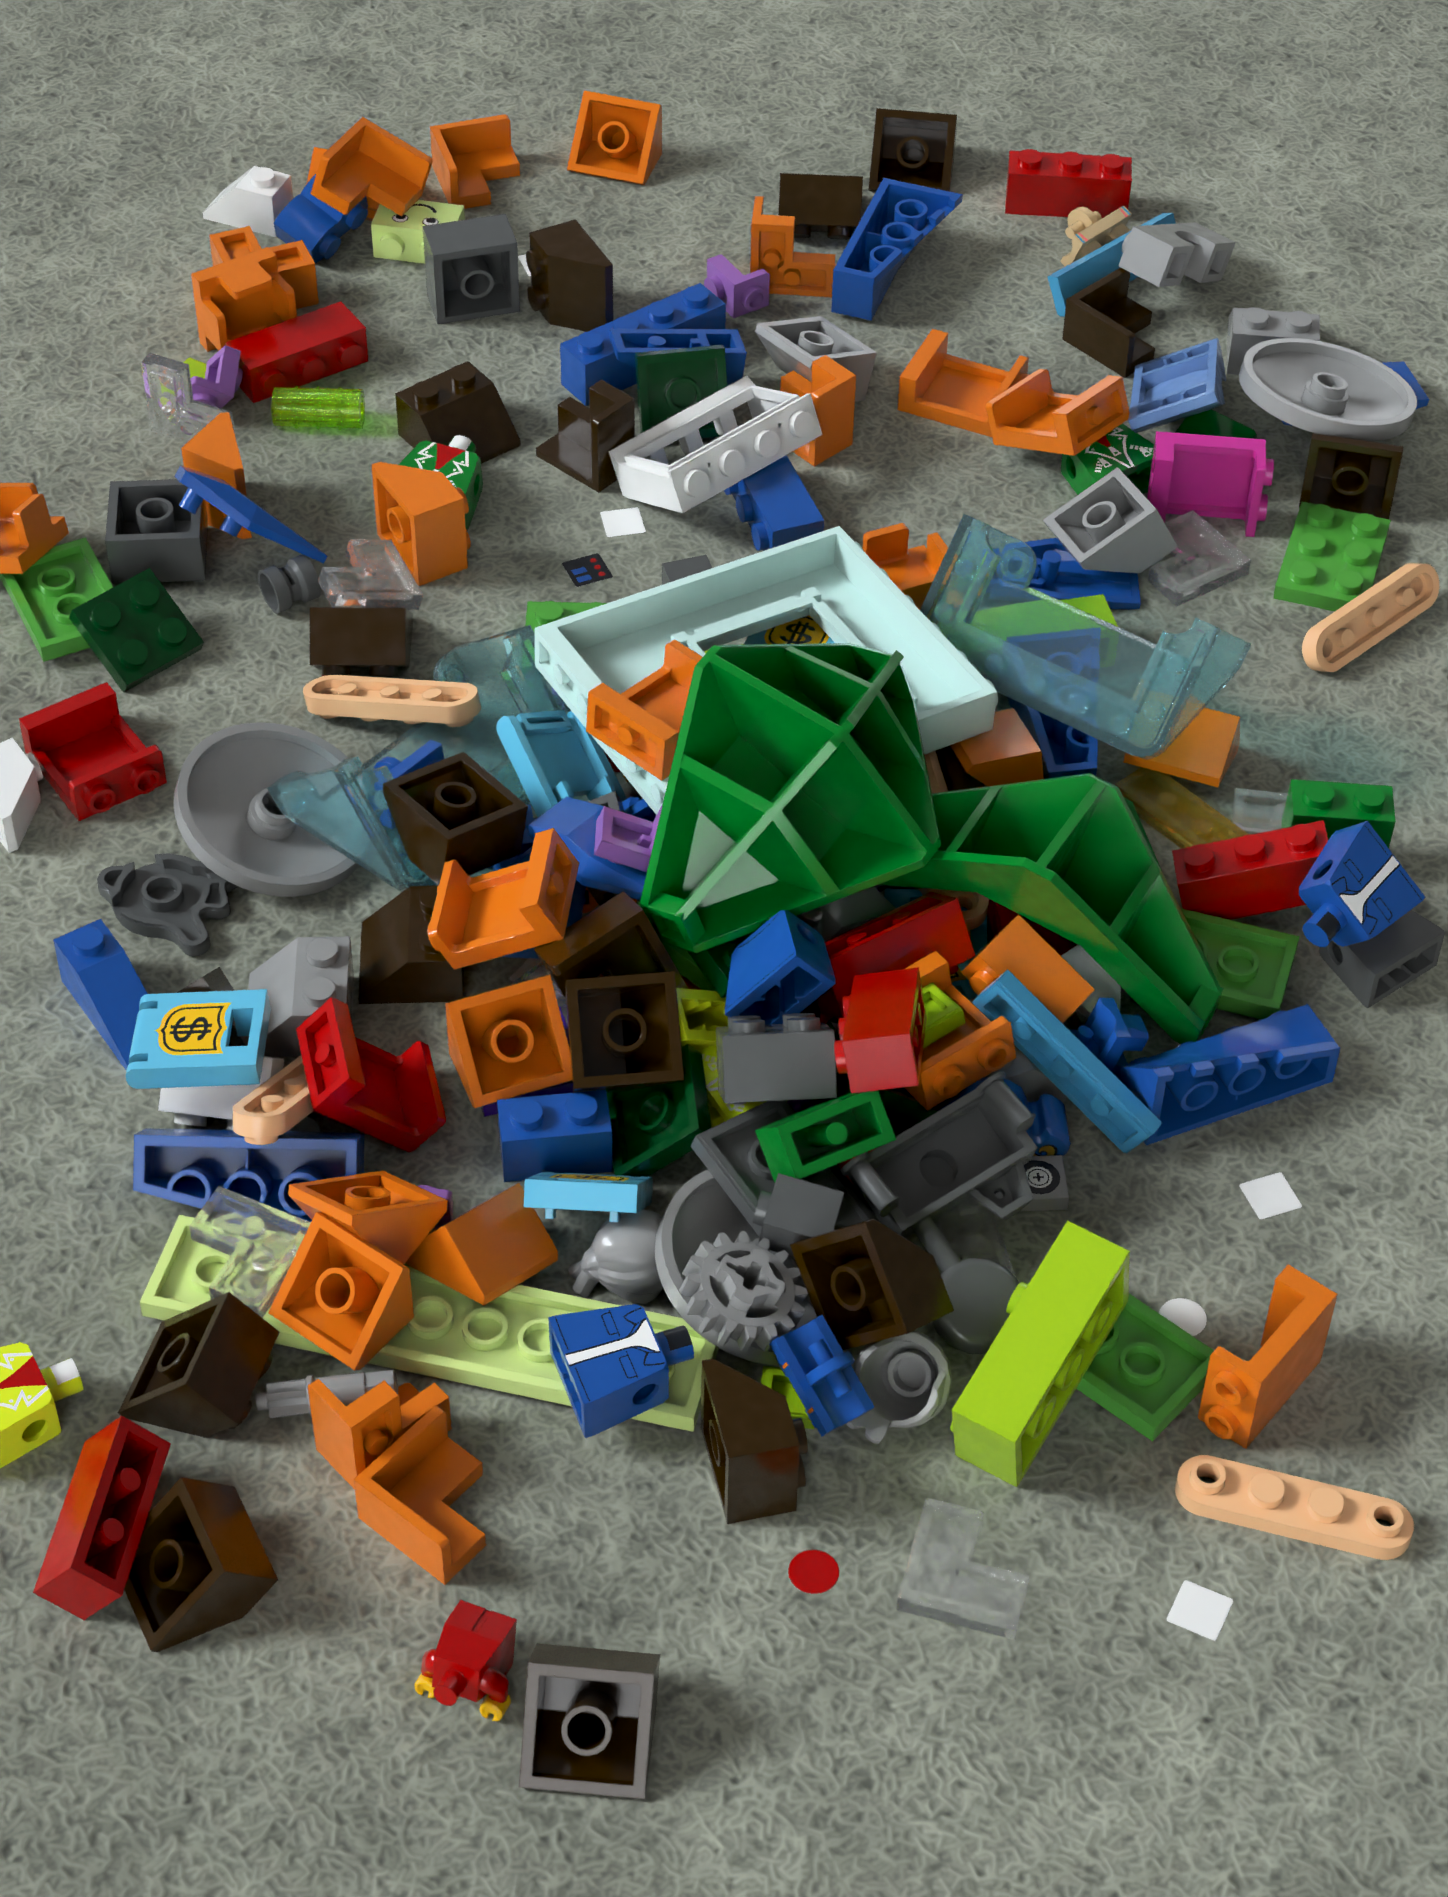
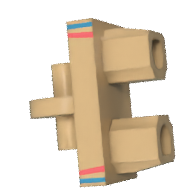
M1083 206L1072 210L1068 215V227L1065 230L1067 237L1072 239V250L1063 256L1060 262L1066 267L1129 232L1130 229L1126 224L1132 213L1125 206L1120 207L1104 218L1101 217L1099 212H1092Z

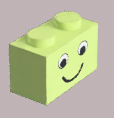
M418 200L403 216H400L380 204L371 223L373 257L425 264L423 226L465 220L464 205Z

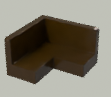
M1120 267L1067 298L1062 339L1126 378L1135 372V365L1154 359L1155 348L1135 336V333L1151 324L1152 311L1127 297L1130 272Z
M602 379L589 387L590 408L571 397L558 404V433L536 448L537 457L598 493L617 481L608 451L635 437V399Z
M624 891L567 927L564 939L534 948L557 989L564 997H566V980L596 978L606 970L609 971L611 976L675 971L676 988L689 989L645 912Z

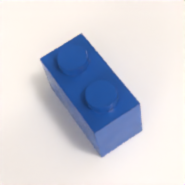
M606 1090L497 1100L499 1142L504 1182L522 1181L541 1172L584 1174L613 1172L612 1128Z

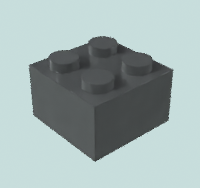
M506 214L423 226L427 297L437 324L520 312L518 248Z
M177 479L110 481L105 544L112 584H120L148 568L152 570L160 582L205 580L208 536L206 500L203 499L196 514H193L179 506L188 487Z
M814 1013L782 1015L783 1024L765 1025V1020H761V1016L728 1017V1026L716 1027L718 1092L725 1103L837 1098L834 1030L825 1022H820V1018L815 1017Z

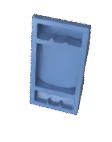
M1218 338L1135 365L1128 418L1132 431L1137 433L1150 430L1225 404L1222 381H1226V375Z

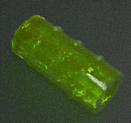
M298 385L294 388L274 387L271 401L273 425L294 427L295 429L299 427H316L318 430L320 428H338L339 430L343 428L363 429L365 421L363 389H343L342 387L338 389L321 388L320 386L316 388H300Z

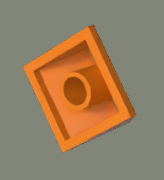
M584 90L567 170L645 185L662 155V106L656 103Z
M229 412L220 413L181 448L184 467L222 479L247 496L244 469ZM206 501L208 525L223 531L220 527L227 515ZM242 526L237 537L241 539L252 538L251 531Z
M1145 692L1123 763L1218 788L1238 752L1240 744V717Z
M1014 708L995 712L993 730L950 745L966 773L986 786L1043 779L1042 752Z
M550 975L445 1003L449 1055L473 1108L492 1104L500 1099H509L572 1081L570 1048Z
M383 1170L289 1184L288 1191L289 1197L311 1219H313L316 1212H322L402 1264L406 1263L447 1212L448 1200Z
M517 1183L429 1233L405 1264L484 1306L557 1262L558 1250L535 1209L523 1207L524 1190L521 1184Z
M316 1212L268 1313L354 1371L361 1370L414 1318L410 1269L370 1242L364 1241L324 1213Z

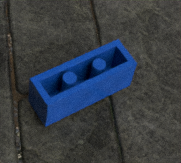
M787 455L724 490L726 495L732 494L736 500L739 519L742 523L748 522L754 546L758 551H765L824 531V519Z

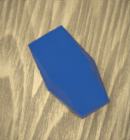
M180 465L174 477L188 487L179 503L180 507L196 514L203 499H205L227 515L220 529L228 534L237 537L243 526L249 531L324 564L328 557L325 553L226 481Z
M1057 538L985 547L978 550V589L981 594L1028 605L1104 594L1110 609H1140L1141 599L1138 573L1085 570Z
M566 796L529 824V836L533 840L535 833L551 828L555 829L579 862L576 880L581 885L614 894H620L624 891L630 898L641 900L647 872L623 864H615L608 859L594 855L596 820L604 806Z

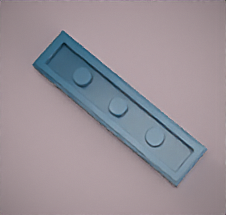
M1162 213L1140 226L1176 224L1173 213ZM1131 231L1047 276L1057 315L1065 317L1067 298L1120 268L1118 265L1123 254L1122 244ZM1130 272L1129 282L1138 276Z
M1008 969L987 986L972 1002L991 1022L1000 1016H1004L1011 1023L1014 1045L1123 1153L1127 1154L1152 1136L1162 1124Z

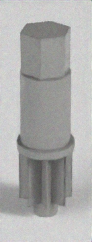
M394 1370L323 1377L307 1375L305 1379L266 1383L267 1392L256 1393V1406L258 1411L269 1409V1418L303 1414L311 1415L308 1385L316 1379L321 1380L345 1406L384 1380L398 1394L396 1372Z

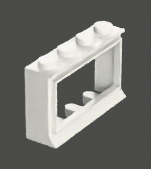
M745 376L608 452L624 497L685 513L823 434L810 393L799 397L796 394L759 387L748 376ZM747 402L752 419L738 427L733 409ZM713 421L716 431L721 437L703 445L699 428ZM679 440L681 449L686 456L669 465L664 447Z

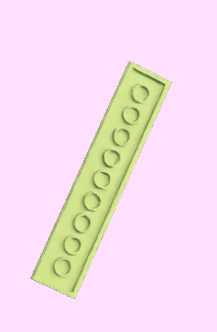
M183 1215L178 1216L140 1300L142 1316L168 1320L230 1292L280 1332L275 1344L330 1355L268 1313L302 1240ZM404 1264L410 1269L414 1318L368 1363L572 1406L550 1353L548 1317L621 1305L517 1285L483 1306L411 1266ZM645 1311L654 1333L684 1325L692 1341L694 1359L668 1366V1399L664 1403L630 1419L694 1432L701 1409L702 1361L716 1359L719 1347L698 1334L683 1318Z

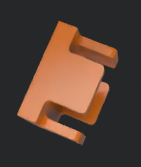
M269 247L191 274L199 340L207 352L214 349L220 350L228 341L297 317L295 292L279 274L277 256Z
M0 483V574H23L61 541L69 531L64 516L49 515L44 495L38 494L34 483Z
M904 523L869 531L863 535L862 548L864 552L879 568L887 572L889 578L905 595L912 598L915 606L927 618L962 614L963 600L954 588L956 560L937 532L927 535V548L925 545L910 549H908L909 529Z

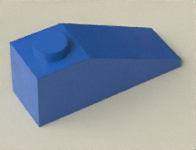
M610 329L609 337L616 359L635 369V353L723 345L725 348L727 386L743 378L747 352L738 329Z
M99 919L53 939L61 981L122 1066L127 1070L140 999L148 993L124 949L104 922Z

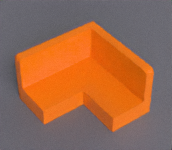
M503 114L430 126L432 167L449 204L464 205V209L491 205V192L486 181L520 176V163L511 146V125L508 115Z
M362 117L322 155L310 194L344 215H347L365 196H368L398 215L403 216L422 197L433 160L430 156Z
M755 196L751 223L750 273L765 269L770 274L769 294L832 297L833 269L836 266V254L794 252L795 216L764 215V196Z
M250 226L209 235L213 266L262 249ZM303 240L269 247L277 256L279 274L295 292L296 309L318 304L315 262Z
M827 355L812 362V382L793 370L781 377L780 391L796 394L799 397L807 393L811 394L823 435L793 452L814 467L853 445L856 375Z
M316 1379L308 1385L316 1450L354 1489V1479L434 1406H438L446 1412L447 1431L452 1429L449 1396L435 1382L421 1392L411 1383L407 1382L398 1387L397 1394L384 1380L347 1406L321 1380Z
M434 1406L354 1479L358 1518L444 1585L486 1546L485 1533L449 1507L483 1475V1464L448 1437L446 1412L438 1406Z

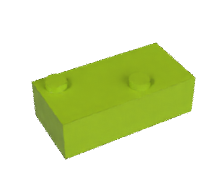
M1067 1220L1029 1284L1022 1281L1015 1288L1006 1312L1010 1314L952 1408L950 1431L954 1433L955 1455L1018 1487L1128 1302L1129 1250Z

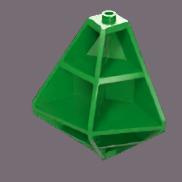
M851 643L713 645L695 665L640 900V906L661 942L699 953L756 931L780 910H788L797 916L926 866L942 844L915 701L901 664L904 656L896 650L891 654Z
M1091 773L932 793L942 845L925 867L878 885L977 892L1080 945L1175 1042L1183 1044L1189 1041L1196 1042L1201 1039L1218 1008L1224 988L1220 987L1163 875L1133 802L1123 797L1119 787Z

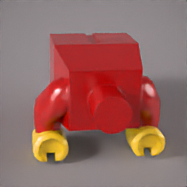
M460 1600L444 1624L437 1648L428 1650L422 1658V1673L414 1685L416 1692L423 1695L425 1690L429 1691L427 1698L433 1699L435 1697L438 1702L446 1706L454 1705L459 1697L478 1702L487 1694L480 1705V1713L486 1719L490 1713L494 1714L492 1721H500L511 1704V1698L508 1695L509 1681L506 1675L513 1665L517 1619L492 1610L488 1611L486 1608Z

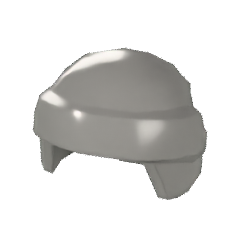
M642 1209L638 1213L621 1212L620 1222H609V1217L598 1229L591 1247L585 1251L582 1260L569 1266L568 1271L570 1275L576 1279L573 1285L574 1292L587 1298L596 1284L600 1282L609 1291L634 1303L646 1304L656 1299L664 1289L655 1261L656 1234L663 1216L653 1211Z
M917 1331L866 1344L856 1359L854 1371L875 1407L847 1423V1426L851 1429L865 1427L866 1438L872 1443L878 1444L885 1437L888 1428L914 1427L922 1425L937 1416L947 1404L952 1386L950 1362L941 1346L930 1337Z

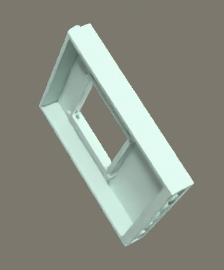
M840 526L535 627V667L585 728L587 723L588 692L599 684L604 683L618 693H623L663 666L665 645L672 640H677L703 657L705 655L704 651L709 650L713 645H723L808 615L812 617L834 643H851L891 654L897 650L904 656L901 664L915 701L924 754L993 730L995 707L998 703V695L993 683L985 679L968 661L966 655L955 648L942 634L940 628L915 606L912 598L905 595L889 578L887 572L879 568L864 552L861 545L853 541ZM592 736L657 815L664 801L669 776L661 781Z

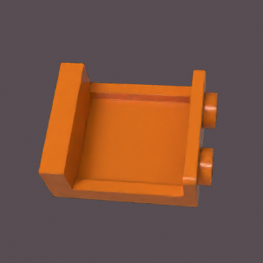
M932 329L900 375L897 410L992 437L986 412V403L1030 375L1027 374L1029 357L1020 355L1008 372L947 354L948 333Z
M1047 369L1036 370L986 403V412L994 445L1072 456L1077 455L1127 421L1130 413L1123 377L1108 375L1080 395H1071L1053 391Z
M672 640L665 645L663 666L623 693H618L604 683L599 684L588 692L586 732L661 781L670 775L694 667L701 660L702 656L677 640Z
M551 828L535 833L530 860L475 877L468 876L455 859L444 863L440 884L437 887V896L431 921L428 924V937L433 948L436 951H440L454 970L564 939L579 862L555 829Z
M937 951L905 969L919 967L922 988L933 982L963 1009L966 1023L923 1048L919 1086L904 1087L927 1111L946 1099L956 1096L963 1089L990 1073L1000 1070L1007 1063L1017 1058L1011 1023L1004 1016H1000L991 1022L952 985L948 962Z
M1289 1264L1276 1277L1260 1345L1262 1347L1249 1361H1244L1225 1348L1218 1346L1210 1355L1198 1419L1203 1421L1214 1435L1222 1439H1231L1247 1449L1320 1363L1337 1293Z

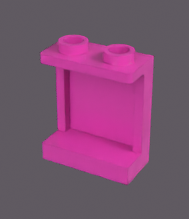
M1156 431L1147 499L1157 509L1164 523L1166 514L1242 519L1245 521V536L1254 537L1257 521H1265L1267 514L1268 495L1262 494L1263 486H1271L1273 480L1274 459L1266 458V439Z

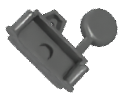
M1004 1071L993 1074L975 1090L896 1136L895 1141L882 1145L871 1152H865L856 1156L841 1169L843 1176L848 1175L880 1223L904 1238L915 1233L927 1252L934 1256L936 1264L942 1272L941 1277L954 1311L932 1321L936 1332L951 1347L967 1354L987 1353L1010 1315L1006 1312L1007 1305L1019 1282L1006 1267L987 1258H967L961 1260L934 1221L971 1198L976 1199L998 1217L1006 1221L1019 1213L1034 1199L1024 1165L1030 1161L1038 1149L1026 1132L1032 1126L1036 1114L1031 1113L1004 1082L1006 1078ZM1000 1191L1003 1194V1198H997L994 1192Z

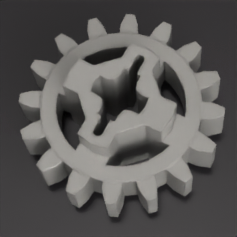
M745 1231L740 1232L735 1242H732L724 1232L718 1234L713 1244L704 1240L695 1255L690 1257L682 1274L686 1278L680 1287V1294L691 1298L685 1308L686 1314H700L703 1318L698 1328L701 1333L708 1332L712 1328L719 1332L718 1345L723 1347L732 1338L737 1340L741 1352L746 1353L753 1341H756L763 1351H768L771 1347L769 1344L774 1339L791 1332L797 1326L805 1312V1308L801 1304L808 1292L806 1288L796 1285L801 1276L799 1268L787 1269L784 1265L789 1255L788 1252L783 1250L775 1255L768 1251L769 1239L765 1237L758 1245L750 1244V1238Z

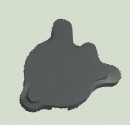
M170 853L155 854L156 863L145 865L136 870L134 862L124 866H110L101 871L97 878L99 893L111 904L116 918L123 927L145 937L162 938L172 941L186 955L192 957L203 955L211 946L209 933L202 921L207 918L223 919L229 916L231 911L228 893L239 887L215 874L201 861Z

